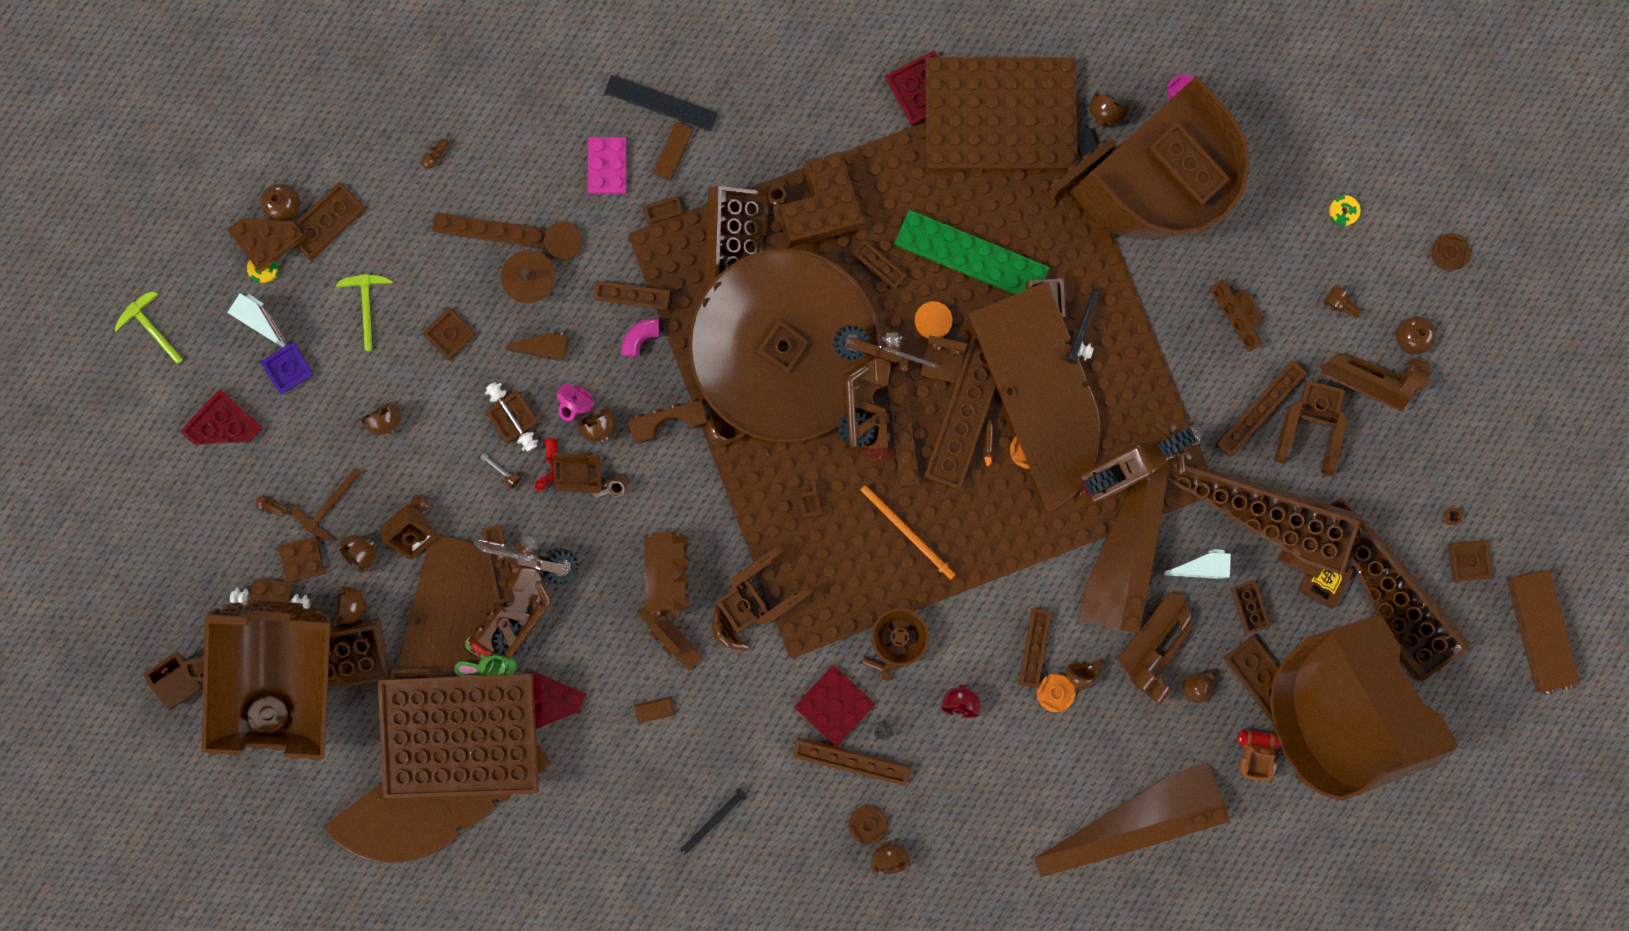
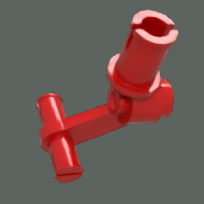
M555 438L544 440L546 447L545 460L550 464L551 472L535 482V489L538 492H542L549 484L554 482L553 454L558 453L557 440Z

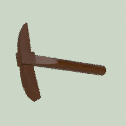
M355 468L313 518L309 519L299 508L291 504L293 516L310 533L324 540L336 541L321 529L318 523L361 474L360 470Z

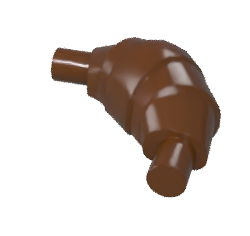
M716 606L711 626L714 639L725 648L747 651L748 644L741 642L740 637L737 636L726 620V617L722 615L721 608Z

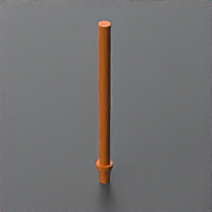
M866 485L861 488V491L939 568L938 571L940 573L943 572L950 580L956 575L948 567V564L944 563Z

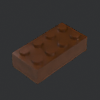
M1255 580L1230 588L1245 634L1271 627Z

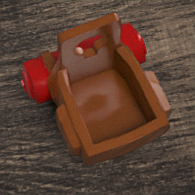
M1240 730L1237 735V742L1240 746H1244V754L1241 756L1239 764L1241 776L1252 780L1271 781V778L1275 775L1276 761L1274 760L1276 758L1275 750L1281 748L1277 735L1274 733Z

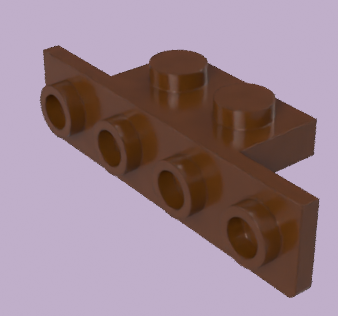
M1223 279L1211 286L1210 291L1248 352L1262 345L1263 342L1254 330V327L1264 322V319L1246 290L1243 289L1233 295Z
M646 606L638 612L652 630L649 632L656 641L660 639L664 644L662 647L669 656L671 654L676 656L688 671L703 658L665 614H662V617L651 618L650 614L646 613Z

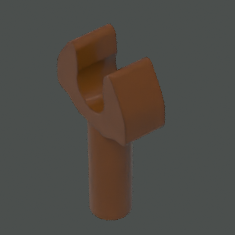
M866 656L862 664L880 671L881 678L884 680H894V677L887 675L886 670L888 668L898 670L897 666L888 663L881 664Z

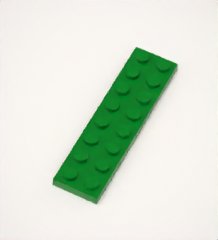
M908 210L894 244L896 247L1013 295L1026 291V281L1044 280L1049 270L1048 266L911 210Z

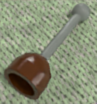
M487 454L481 455L482 461H487L505 476L504 482L510 489L515 488L520 482L521 477L514 472L506 473L491 461Z

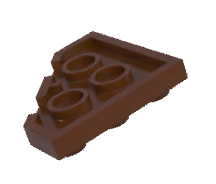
M242 218L227 229L260 273L306 238L292 221Z

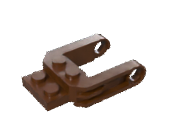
M1311 381L1305 382L1301 400L1287 407L1275 454V462L1286 464L1285 460L1288 450L1292 446L1298 419L1322 426H1331L1321 474L1328 476L1334 474L1348 422L1345 414L1340 409L1345 390Z
M783 544L778 545L735 575L732 581V590L716 601L737 633H740L753 623L763 625L772 623L815 592L811 585L808 584L801 591L791 595L769 610L763 597L754 584L750 582L752 577L788 552Z

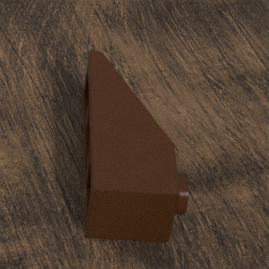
M554 331V334L546 333L506 345V349L511 352L565 362L569 339L565 336V333Z

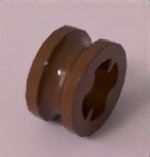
M1457 508L1447 509L1443 513V520L1447 525H1457L1462 521V512ZM1450 512H1451V514H1452V513H1456V516H1455L1456 521H1454V520H1451V521H1450V519H1449L1450 516H1451V515L1449 514Z

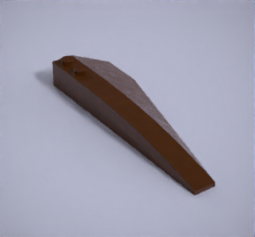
M1170 460L1166 461L1158 471L1151 475L1150 480L1143 479L1133 484L1129 490L1127 498L1109 532V536L1101 549V553L1093 566L1090 577L1086 581L1078 621L1135 633L1140 632L1159 533Z

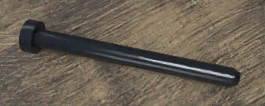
M1097 288L1092 290L1071 351L1065 356V361L1070 364H1077L1079 360L1077 354L1100 293Z
M739 787L735 790L737 794L680 849L683 855L687 854L742 799L745 801L748 798Z

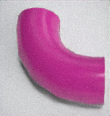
M659 318L641 320L628 330L623 338L622 357H639L642 343L648 338L659 337Z

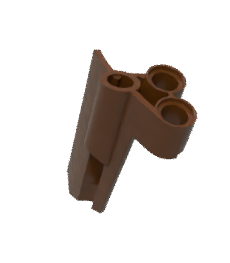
M1338 353L1327 363L1322 364L1320 368L1325 377L1403 412L1418 389L1422 391L1427 385L1430 377L1428 372L1431 366L1416 358H1411L1407 363L1408 367L1405 368L1403 375L1349 354Z
M1168 592L1140 628V632L1133 637L1116 659L1135 686L1159 704H1162L1172 691V688L1162 682L1163 679L1160 676L1192 629L1191 615L1187 605L1184 603L1182 594ZM1179 620L1181 626L1180 634L1167 650H1160L1159 644Z

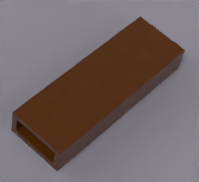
M1550 570L1506 579L1536 692H1543V695L1556 693L1555 689L1562 688V691L1573 689L1574 685L1580 684Z

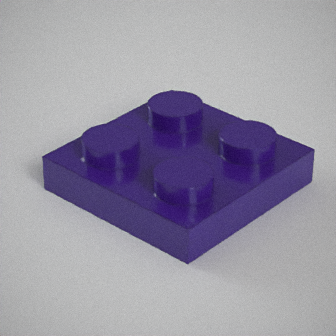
M291 342L260 362L281 395L314 375L294 342Z

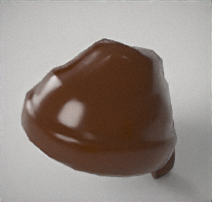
M713 416L708 420L707 433L709 441L713 445L723 447L730 442L735 443L739 438L746 435V433L740 430L734 431L732 426L721 417Z
M1099 658L1093 666L1079 662L1069 664L1066 668L1069 682L1078 690L1090 688L1096 677L1100 675L1104 660Z
M1211 669L1207 673H1195L1188 676L1182 685L1183 695L1191 702L1202 703L1211 698L1215 690L1214 679L1218 670Z

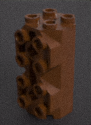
M653 532L652 537H648V533L644 534L646 613H649L651 618L662 617V614H669V617H681V613L689 608V595H685V589L689 587L688 575H684V570H688V556H684V551H687L688 538L684 537L683 533H679V536H676V532Z

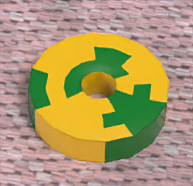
M1339 196L1329 207L1330 218L1340 226H1349L1357 221L1360 216V205L1351 196ZM1342 208L1347 209V214L1342 212Z
M249 260L247 272L255 282L266 284L277 277L279 265L275 261L260 273Z

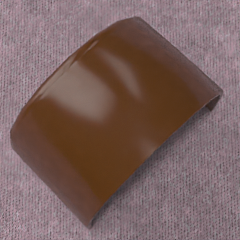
M1196 76L1070 192L1096 221L1115 234L1146 240L1193 235L1228 216L1243 195L1250 167L1246 138L1231 112L1204 82ZM1177 121L1230 178L1202 206L1190 196L1148 150Z
M1380 616L1367 618L1307 637L1283 660L1273 677L1270 705L1274 730L1283 753L1299 777L1322 796L1341 801L1358 796L1430 768L1457 748V742L1441 714L1423 704L1399 663L1401 647L1386 621Z

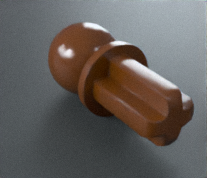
M441 138L432 149L429 148L431 153L425 154L421 158L422 166L426 169L433 168L436 165V158L441 159V155L450 146L449 142Z
M260 496L256 500V507L261 511H266L268 514H275L279 517H284L287 514L286 507L278 504L274 499L270 500L267 496Z

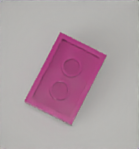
M588 137V194H626V137Z

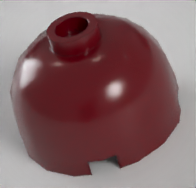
M960 684L958 687H954L946 692L942 700L941 711L952 716L953 712L963 715L962 718H977L980 713L979 696L970 689V686Z

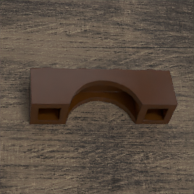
M695 398L682 406L680 403L669 406L670 409L668 410L656 409L647 416H644V414L633 416V419L628 422L634 443L641 444L655 440L659 427L670 419L683 420L691 429L708 425L709 416L705 402Z

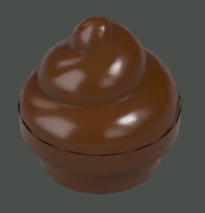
M414 495L410 506L419 512L427 511L431 508L424 495Z

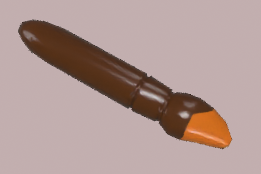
M991 419L986 423L984 454L986 466H989L993 459L994 426Z

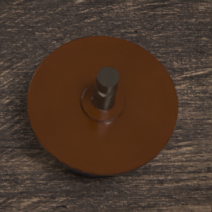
M523 250L513 254L505 262L501 272V282L506 293L512 299L522 303H534L546 297L551 291L555 280L554 268L549 259L533 250Z

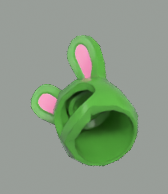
M470 636L465 642L466 648L482 659L479 665L461 661L455 666V673L458 676L514 674L516 662L513 658L491 651L487 647L485 650L481 649L475 644L476 640Z

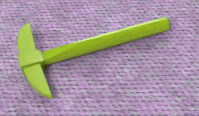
M369 274L347 277L336 284V288L358 285L361 287L365 351H372L370 284L393 283L385 277Z
M155 292L146 293L126 308L116 324L115 332L132 317H136L169 356L179 364L183 360L181 356L144 316L141 310L160 294Z

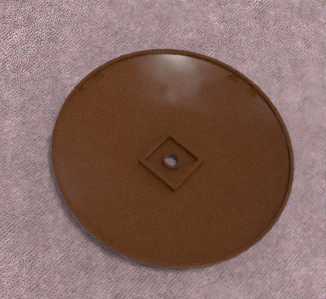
M773 249L758 252L744 257L725 269L713 280L701 297L694 312L689 335V354L693 375L702 395L711 408L722 419L741 432L774 442H796L815 438L838 427V424L841 423V418H844L842 376L870 358L876 357L864 353L865 355L858 360L851 361L841 358L834 351L835 348L833 347V337H835L836 331H839V328L845 327V325L861 327L869 337L868 342L880 347L877 319L870 301L859 284L845 270L832 261L817 254L796 249ZM848 334L850 337L856 338L855 334ZM844 340V343H851L850 340ZM780 341H785L788 345L785 352H781L778 349ZM845 348L848 352L854 351V349Z

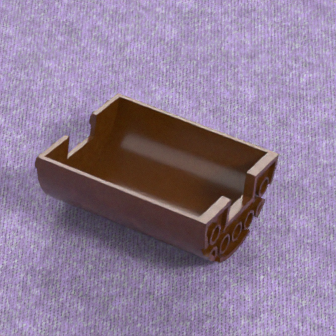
M253 600L247 605H242L240 602L226 604V608L222 610L215 608L205 615L202 753L209 755L221 753L228 754L229 756L243 755L246 747H252L255 750L272 748L275 751H282L285 749L283 757H289L293 760L309 758L310 760L318 761L324 759L331 626L329 615H323V611L315 607L307 609L303 608L301 603L278 600ZM271 694L278 696L285 702L288 709L286 723L281 729L273 733L257 732L248 722L247 710L254 699L262 695Z

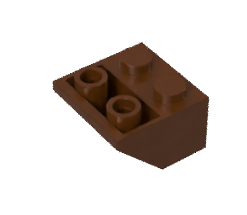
M175 652L143 674L152 691L169 711L203 689L200 681H187L182 664L187 659L178 652Z

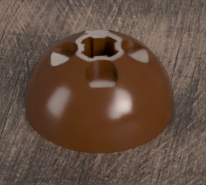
M906 608L891 609L883 613L874 623L871 633L872 646L876 654L886 663L894 666L910 665L918 661L925 653L929 643V631L925 621L916 612Z

